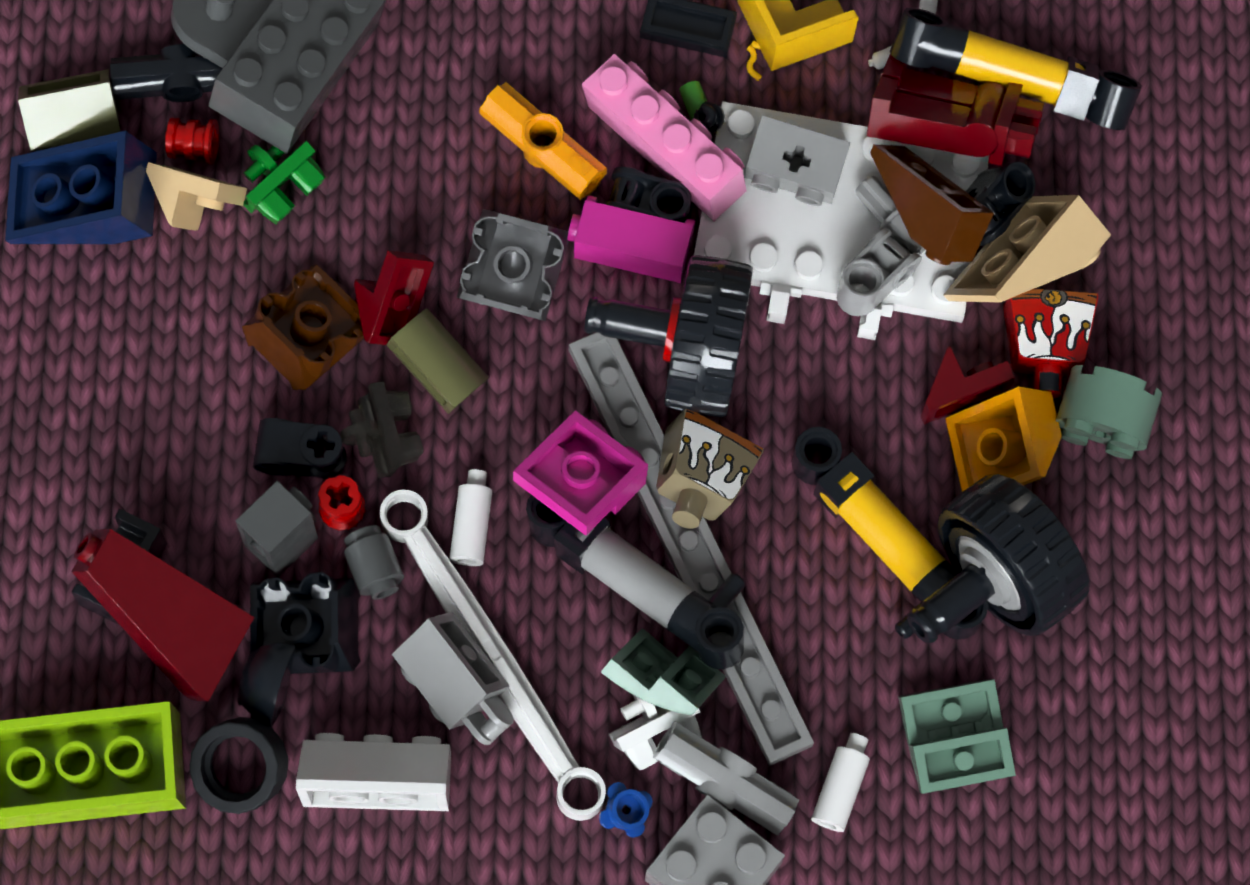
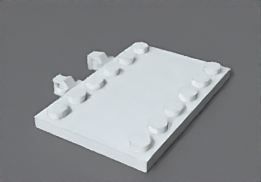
M722 101L721 108L724 111L725 117L722 127L716 133L715 145L721 150L725 147L731 149L744 164V175L762 115L851 143L832 204L822 202L821 206L809 205L795 198L796 193L778 188L776 193L763 191L752 186L751 179L744 178L747 191L718 219L713 221L702 211L694 256L723 258L752 266L751 286L761 287L759 294L771 296L766 321L785 324L790 296L801 298V295L837 301V290L843 270L880 231L879 226L881 222L859 199L855 192L857 187L871 176L877 177L886 187L870 153L873 144L906 146L964 191L969 188L981 172L988 169L990 155L973 157L868 137V127ZM794 156L789 170L798 172V169L802 166V158ZM925 250L920 254L922 260L912 275L901 286L894 289L872 312L860 316L857 337L875 340L880 317L891 318L893 311L962 323L967 302L948 301L943 294L970 262H951L950 265H942L929 259L925 255ZM851 284V286L857 291H870L863 284Z

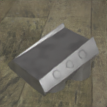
M483 209L480 219L474 225L472 232L473 243L466 266L462 271L460 287L456 298L546 321L569 242L567 240L568 231Z

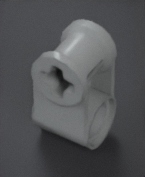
M887 227L881 229L843 270L836 298L840 308L849 315L859 317L872 312L894 289L901 286L912 275L922 260V256L917 252L911 254L891 237L892 231ZM851 284H863L870 291H857L851 286Z

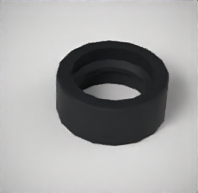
M237 717L212 726L199 737L191 752L189 772L194 789L205 803L221 812L241 814L259 808L279 793L287 778L289 759L284 742L272 727L258 719ZM235 736L248 738L253 741L263 753L266 763V775L261 784L253 791L244 794L233 793L224 788L216 778L212 765L213 754L217 746L225 739Z

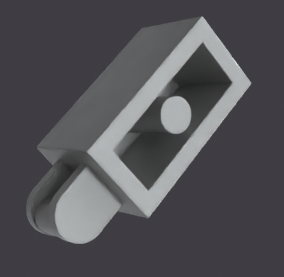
M453 612L428 618L392 653V656L401 666V672L405 679L418 688L428 701L429 708L434 717L444 723L449 730L465 724L480 743L490 745L513 724L514 719L511 712L499 698L510 687ZM483 711L488 715V720L482 714Z

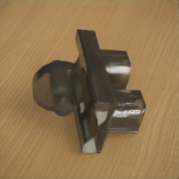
M384 381L370 383L368 386L369 393L357 401L359 409L349 412L352 425L344 428L340 436L343 444L358 446L360 457L372 455L378 479L392 477L400 466L417 461L423 454L424 449L420 435L416 431L398 434L395 422L407 420L411 415L412 406L408 391H386Z

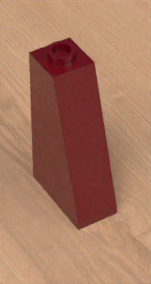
M96 529L93 534L88 533L81 540L75 551L74 558L78 559L71 572L185 697L194 701L209 702L255 617L114 530Z

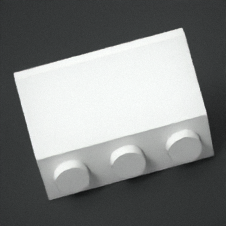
M319 733L315 735V740H303L296 777V791L303 807L449 811L450 744H441V739L433 736H416L412 738V743H393V737L387 735H366L363 742L344 741V736L340 734Z

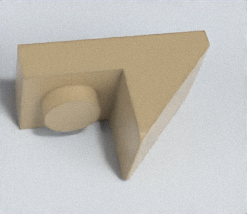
M150 162L147 164L146 173L165 217L172 227L196 231L200 227L204 207L223 211L225 203L240 206L244 204L247 192L245 187L175 167Z

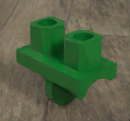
M305 141L278 166L276 161L285 152L275 146L265 151L260 146L253 145L247 150L253 164L243 174L252 183L261 174L267 177L246 195L243 206L251 214L257 209L275 225L278 224L295 207L279 188L291 179L308 196L325 180L326 176L312 159L316 150Z

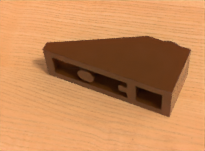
M873 144L870 151L871 156L911 239L926 250L925 255L936 263L950 265L951 262H972L994 213L906 146Z

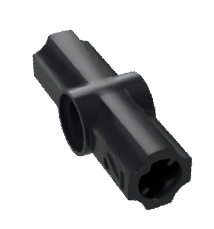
M185 44L167 46L160 51V54L111 58L110 64L115 100L162 96L168 101L177 103L191 102L202 97L203 93L212 92L215 79L223 69L194 52Z

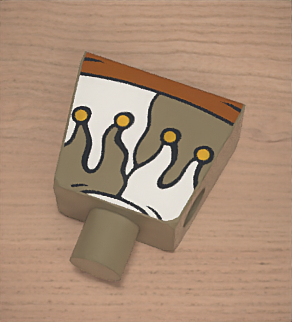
M684 409L665 431L656 489L660 495L676 503L672 514L673 521L681 527L694 529L699 526L702 517L707 520H716L733 503L760 459L764 448L697 412Z

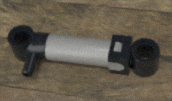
M530 495L526 511L532 536L538 543L547 547H555L557 557L582 575L585 571L589 572L696 650L699 658L705 665L714 669H726L740 661L744 653V626L741 618L734 611L728 609V606L746 586L742 577L735 573L730 574L713 596L707 600L613 532L607 519L603 518L585 536L562 517L553 522L542 520V515L552 510ZM716 632H725L732 637L728 643L723 645H715L708 640L709 636Z

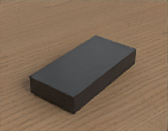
M648 0L640 29V38L727 58L737 12L689 0Z

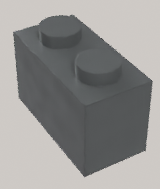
M278 481L235 520L244 546L277 578L318 539L314 525L317 519L310 511L313 508L311 502L296 487L293 486L288 491Z

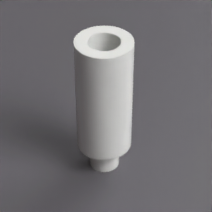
M469 470L467 484L460 485L458 488L449 557L452 563L458 565L481 566L484 563L492 499V489L486 487L487 472Z
M850 733L846 747H837L811 817L814 823L833 831L844 832L870 758L864 754L868 743L866 737Z

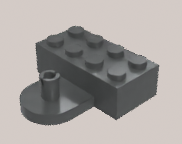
M173 0L171 21L176 35L188 48L223 68L215 79L208 107L288 154L377 28L386 0Z

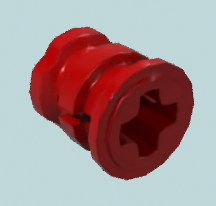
M170 118L165 136V151L168 158L176 159L178 155H184L186 160L196 161L198 157H204L207 164H214L219 148L218 121L210 119L207 125H201L200 120L189 119L187 123H181L179 118Z
M344 475L326 479L318 492L320 499L319 514L323 522L328 527L338 531L356 527L363 520L366 512L365 500L359 492L357 483L352 478ZM345 495L349 497V506L341 503L337 509L333 507V498L341 501Z

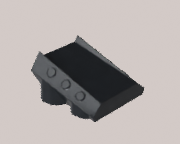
M323 572L308 574L303 580L284 581L280 578L265 579L263 582H253L250 585V615L255 618L250 625V654L264 645L274 643L296 646L290 674L354 671L361 660L358 656L357 601L360 594L353 578L334 579Z

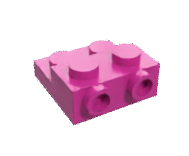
M575 410L513 471V481L586 536L610 511L617 514L646 484L648 464L637 450L630 446L624 447L608 435L606 429L599 422L593 419L588 420Z

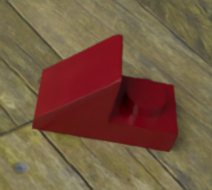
M387 250L378 281L355 279L354 288L363 336L366 342L369 344L386 345L393 335L416 317L434 261L422 254Z
M948 346L920 416L924 425L1009 391L1015 376L1008 361L993 366L992 362L979 364L966 373L967 377H964L951 347Z

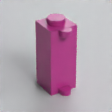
M588 195L582 214H573L567 240L574 242V258L681 283L695 220L686 218L685 223L597 203V197Z

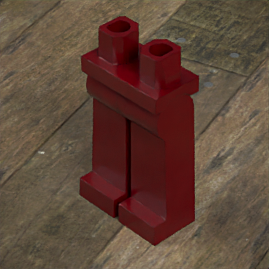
M891 54L889 55L872 98L867 130L868 137L973 157L990 155L988 163L1002 166L1006 153L1030 158L1035 136L1038 134L1044 103L1020 98L1023 85L1009 82L1007 89L995 82L974 85L907 69V64L895 59Z

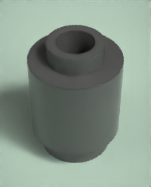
M371 525L360 528L346 536L344 542L347 548L344 550V555L360 595H371L373 600H379L396 593L399 590L397 584L404 579V574L388 535L382 534L379 526Z

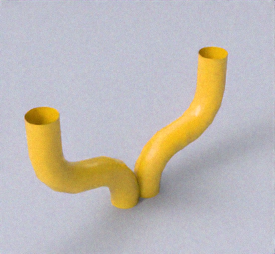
M754 40L746 49L750 53L746 68L748 73L759 81L762 75L753 69V64L757 59L755 49H761Z

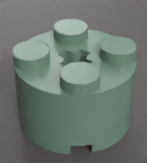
M1083 365L1073 366L1056 417V421L1059 423L1060 428H1062L1061 439L1081 446H1086L1088 440L1106 445V453L1123 459H1132L1134 451L1145 450L1163 395L1161 390L1156 387L1153 394L1145 391L1146 381L1121 371L1095 366L1092 375L1081 374Z

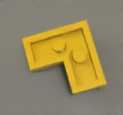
M737 0L771 71L852 43L859 19L855 10L844 13L838 0H825L795 11L790 0Z

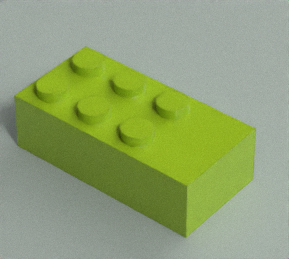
M170 701L0 720V830L186 809L180 713Z

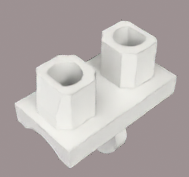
M633 695L635 701L620 708L626 721L641 713L643 716L609 733L614 746L625 752L637 769L643 770L658 762V760L653 758L657 747L652 737L665 730L668 731L674 722L679 723L701 737L698 722L695 718V715L700 713V710L698 708L693 715H687L661 707L656 709V705Z

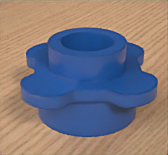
M621 782L611 784L607 788L609 799L606 809L599 814L600 824L606 829L615 827L624 830L627 836L632 838L640 836L645 830L644 822L648 818L649 809L653 803L651 795L646 791L627 789ZM624 805H627L630 809L627 815L622 812Z

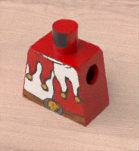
M1032 289L1005 300L1003 311L1013 372L1034 374V389L1052 392L1053 399L1062 395V377H1069L1073 366L1084 365L1098 302V293Z

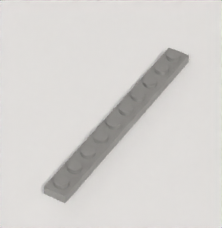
M596 332L569 344V353L609 435L624 447L630 446L637 450L648 464L646 484L637 493L678 578L709 600L732 573L705 518L702 517L699 526L694 529L679 526L672 519L676 503L660 495L656 489L664 434L618 340L605 337ZM740 592L728 606V609L734 611L743 623L744 653L740 661L734 666L722 670L768 765L771 766L813 747L814 741ZM725 632L713 633L708 638L715 645L726 644L732 639Z

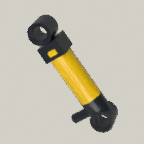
M906 8L904 10L890 49V54L895 59L918 68H931L933 66L983 83L995 82L1003 85L1006 89L1009 82L1023 85L1021 95L1052 104L1054 112L1083 121L1086 117L1091 122L1112 130H1125L1142 85L1137 80L1123 73L1113 70H1100L1099 72L1098 65L1070 56L1064 61L949 24L942 17L919 8Z
M812 427L802 432L797 439L791 461L797 478L804 483L816 485L813 495L835 518L840 515L920 601L913 608L917 610L926 598L956 576L958 572L872 482L874 474L853 452L840 461L842 446L835 433L823 427ZM813 448L821 449L827 454L829 460L822 464H815L807 459L805 452ZM985 601L972 612L973 618L961 620L943 634L956 640L967 639L974 635L986 617L988 602ZM908 614L895 624L896 632L904 639H908L914 634L907 620Z

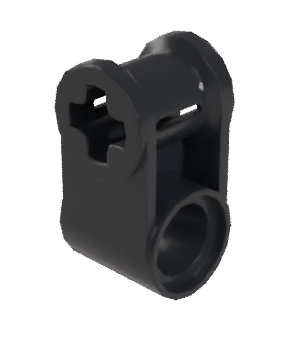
M1012 162L985 170L977 176L975 181L965 191L994 213L980 246L986 245L1002 235L1008 229L1016 214L1032 198L1036 183L1031 169L1026 164Z
M630 167L614 168L611 176L614 185L609 200L603 204L685 223L686 218L691 219V197L688 189L683 184L648 175ZM667 203H675L681 207V210L677 213L666 214L659 208Z
M280 418L260 420L253 462L255 470L274 476L295 475L328 479L339 475L345 469L347 453L338 431L333 427L324 424L298 423ZM324 446L331 447V450L325 451L324 458H317L316 454L322 453Z

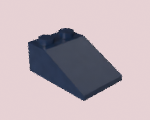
M122 131L11 157L5 241L10 244H118L153 236L155 191L146 173L148 162L156 164L157 152L129 132Z

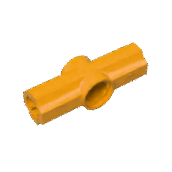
M507 82L500 86L497 85L487 95L486 100L479 109L480 115L523 151L524 157L529 164L546 170L579 200L590 195L599 186L601 180L607 174V168L565 133L561 122L551 114L542 113ZM543 135L552 138L554 142L543 147L534 144L532 140Z

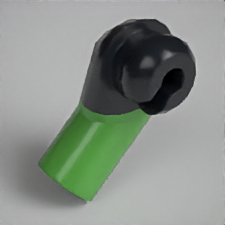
M691 81L680 87L679 92L690 119L695 118L700 121L710 133L718 131L724 123V111L719 105L707 101L700 82Z

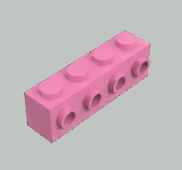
M614 53L582 83L588 107L665 178L683 184L689 191L691 201L711 220L715 221L747 191L743 174V162L731 149L725 147L721 150L711 141L712 135L700 121L695 118L689 121L679 112L680 107L668 92L665 90L655 91L647 83L649 81L648 77L637 64L632 61L626 64Z

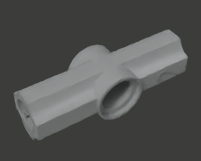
M677 722L673 723L657 746L653 758L658 760L660 764L697 785L695 787L697 791L705 796L708 794L724 808L730 811L733 809L737 810L775 835H779L784 827L788 825L796 811L799 799L795 798L793 794L756 773L757 768L724 747L720 746L718 749Z

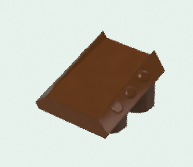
M317 264L311 266L308 270H302L294 275L291 285L281 293H268L261 298L255 316L242 326L248 346H253L291 383L292 390H306L364 339L358 304Z

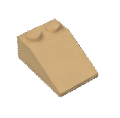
M1079 195L1032 196L1012 219L1008 229L997 239L984 245L973 261L969 263L943 295L948 301L1003 302L1089 266L1099 257L1101 253L1100 248L1111 234Z

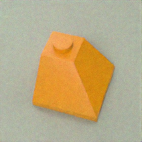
M1018 386L945 418L962 492L983 477L991 474L1005 475L1022 485L1046 476L1062 437L1060 425L1056 421L1057 413L1052 392Z

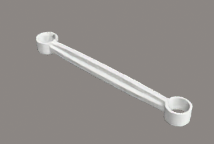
M402 489L390 493L383 500L380 507V520L384 533L396 542L406 543L445 612L454 613L510 687L499 697L558 782L556 799L562 813L578 821L593 818L599 813L604 804L606 788L603 779L594 770L579 767L548 711L502 637L463 578L427 529L428 511L424 499L411 490ZM400 502H408L415 505L421 511V518L418 524L410 530H397L390 526L387 512L393 505ZM586 778L596 785L598 801L595 806L585 810H578L564 801V789L572 779Z

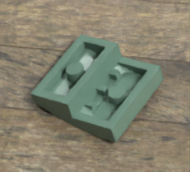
M643 628L601 671L602 674L615 684L638 698L658 707L687 715H693L726 677L718 669L705 665L699 658L698 652L689 646L677 658Z
M989 678L898 696L910 756L921 794L1016 776L1008 730L1003 727L995 679Z

